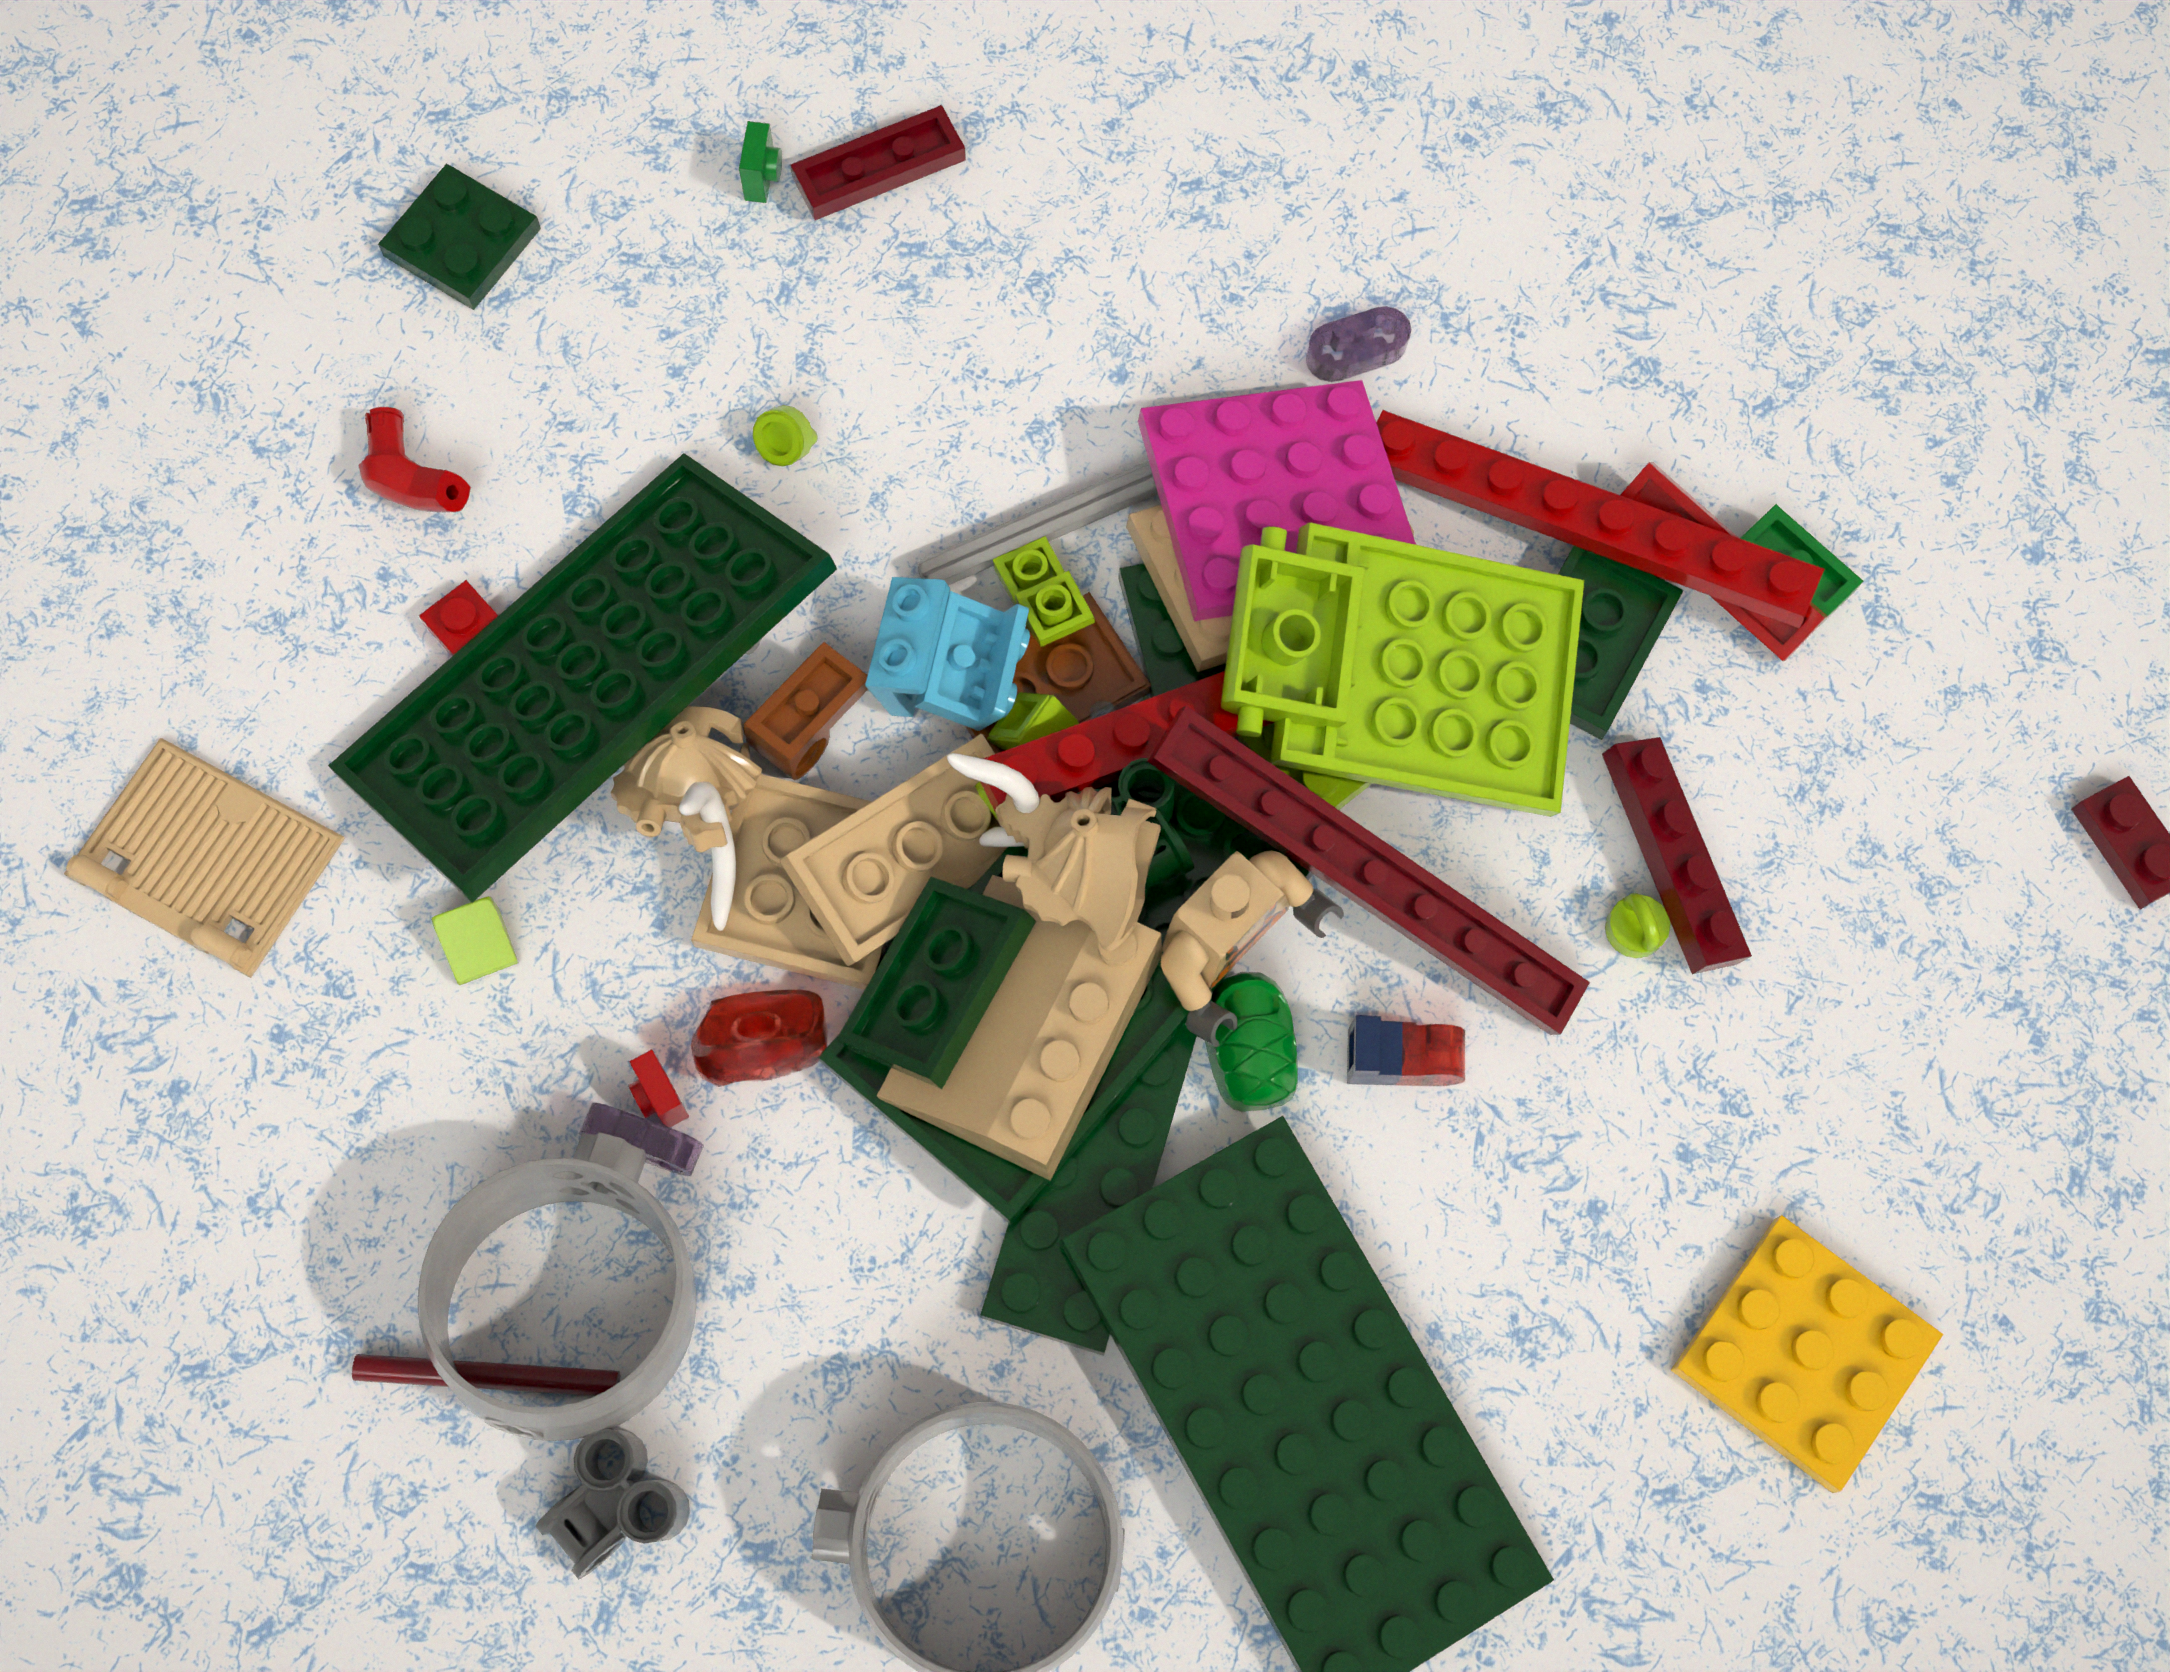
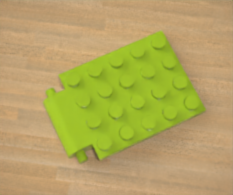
M1311 522L1299 528L1296 553L1285 551L1287 531L1279 527H1264L1262 529L1260 546L1253 544L1241 549L1221 708L1238 715L1236 733L1242 736L1259 737L1262 733L1263 720L1275 722L1270 757L1271 764L1551 817L1561 813L1584 580Z

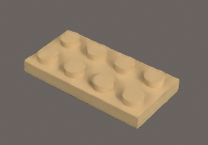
M983 734L951 752L981 759L995 754ZM948 755L779 860L847 967L856 963L898 934L930 877L968 889L980 879L1008 848L985 847L980 844L979 839L982 834L994 827H1000V824L978 794L975 785L979 781L968 778L954 769L948 763Z

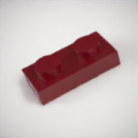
M2130 776L2082 800L2071 809L2140 910L2170 894V833Z

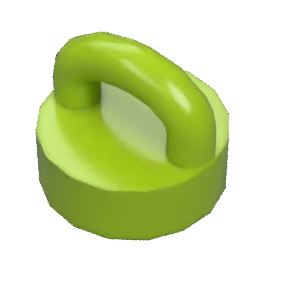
M781 405L765 411L757 418L753 426V441L756 450L763 459L772 465L781 467L792 465L801 460L809 453L811 447L818 440L816 431L811 427L805 415L792 406Z
M1631 893L1618 901L1608 914L1605 923L1606 936L1612 947L1622 955L1631 958L1648 957L1656 952L1664 944L1670 931L1669 917L1661 903L1652 897L1638 893Z

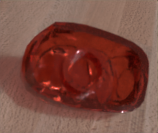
M797 989L742 993L712 1000L692 1037L691 1050L697 1072L703 1080L721 1087L740 1081H769L773 1078H780L812 1067L820 1061L818 1056L822 1055L823 1051L827 1048L828 1029L822 998L815 992Z

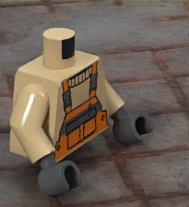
M1272 850L1264 851L1254 855L1249 861L1238 851L1232 854L1173 915L1162 945L1161 968L1183 1008L1190 1011L1186 1020L1187 1029L1214 1047L1219 1046V1042L1215 1037L1219 1024L1234 1031L1237 1028L1238 1021L1234 1013L1210 1000L1212 996L1210 990L1289 910V907H1293L1295 919L1319 938L1326 936L1319 929V924L1327 913L1333 912L1340 919L1344 916V912L1339 905L1317 888L1313 889V885L1286 856Z

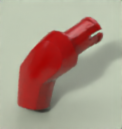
M392 407L370 409V413L365 414L368 456L358 465L365 487L384 499L412 509L426 512L461 511L470 495L471 487L454 472L420 466L405 455L403 438L404 414L400 410Z

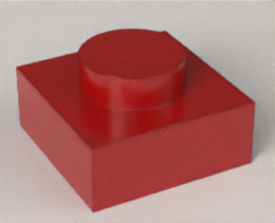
M465 580L421 613L419 617L424 626L446 651L453 656L498 615L470 583Z
M652 1049L629 1061L638 1080L629 1084L628 1087L645 1118L657 1113L666 1129L689 1118L662 1064Z

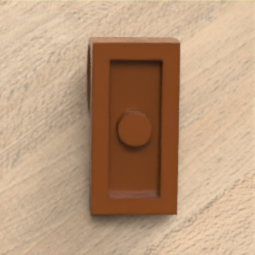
M823 642L743 724L746 742L791 779H800L814 767L825 752L829 743L830 729L868 690L865 686L868 675Z

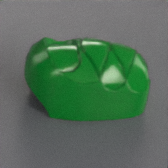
M1240 972L1225 977L1214 989L1210 1000L1235 1014L1238 1021L1237 1028L1232 1031L1219 1024L1215 1034L1219 1046L1214 1047L1205 1041L1211 1070L1219 1093L1227 1105L1241 1112L1260 1111L1282 1106L1293 1098L1298 1086L1297 1046L1288 1002L1278 984L1263 973Z

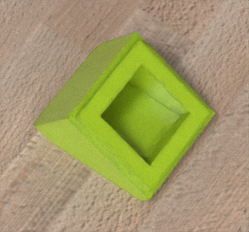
M1021 692L1016 696L1014 705L1008 715L999 719L988 734L989 737L987 739L993 745L1008 750L1077 725L1079 722L1054 695Z
M484 897L473 903L470 902L432 917L431 920L459 986L518 964L500 909L492 897Z

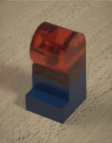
M1356 1015L1348 1029L1347 1084L1449 1086L1465 1081V1029L1462 1027L1447 1024L1416 1025L1413 1022L1381 1021V1016Z

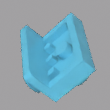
M892 577L865 684L867 689L891 716L913 717L917 694H923L927 689L950 593V587L944 580Z
M950 591L925 693L917 694L914 707L977 731L1007 716L1014 705L1017 695V685L1013 683L1016 664L1023 657L1029 643L1030 632L1025 628L1029 608L1016 604L1007 611L1002 612Z

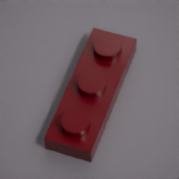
M940 105L790 164L792 178L813 219L818 220L966 161L963 142L943 106Z

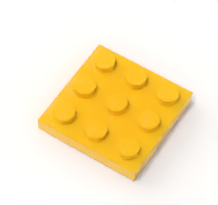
M1781 1215L1772 1221L1671 1371L1830 1492L1837 1493L1843 1490L1944 1334Z

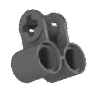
M606 1428L586 1435L576 1448L573 1458L574 1469L583 1484L556 1503L538 1521L535 1527L542 1535L551 1534L574 1562L571 1571L579 1580L608 1559L622 1545L626 1537L632 1541L645 1544L670 1540L680 1534L686 1526L690 1514L689 1500L684 1490L673 1482L666 1480L640 1481L648 1463L647 1449L642 1440L632 1432ZM610 1441L617 1442L625 1454L624 1467L619 1475L613 1479L606 1478L598 1468L599 1452ZM653 1491L664 1497L668 1507L666 1521L656 1531L648 1529L643 1524L639 1511L643 1499Z

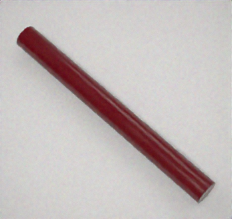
M356 1354L353 1361V1381L449 1387L438 1374L432 1361L427 1358ZM454 1360L459 1375L477 1389L596 1396L618 1384L621 1378L620 1371Z

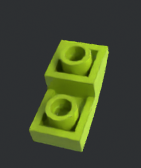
M1046 536L993 559L994 570L1013 605L1020 604L1029 608L1026 626L1040 647L1095 623L1094 616L1069 570L1064 571Z

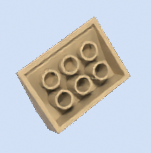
M992 875L982 895L1025 909L1023 906V896L1018 892L1016 883L1007 882L1002 877ZM1025 909L1036 920V923L943 1089L891 1068L877 1097L1051 1181L1162 956V940L1160 932L1137 922L1135 928L1123 944L1113 951H1106L1101 947L1098 936L1093 929L1085 922L1078 919L1061 926L1053 921H1041L1039 915L1034 911Z

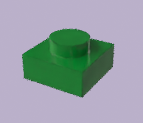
M747 121L739 164L744 200L767 203L770 181L779 182L782 150L781 148L773 147L769 123Z

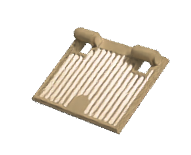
M160 738L82 849L68 861L64 875L83 886L87 885L95 889L110 901L204 953H210L228 963L233 969L251 978L345 838ZM109 851L130 861L122 875L101 864ZM232 918L254 929L246 943L224 932Z

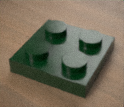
M446 163L378 245L385 258L472 310H475L540 231L541 227L536 215Z

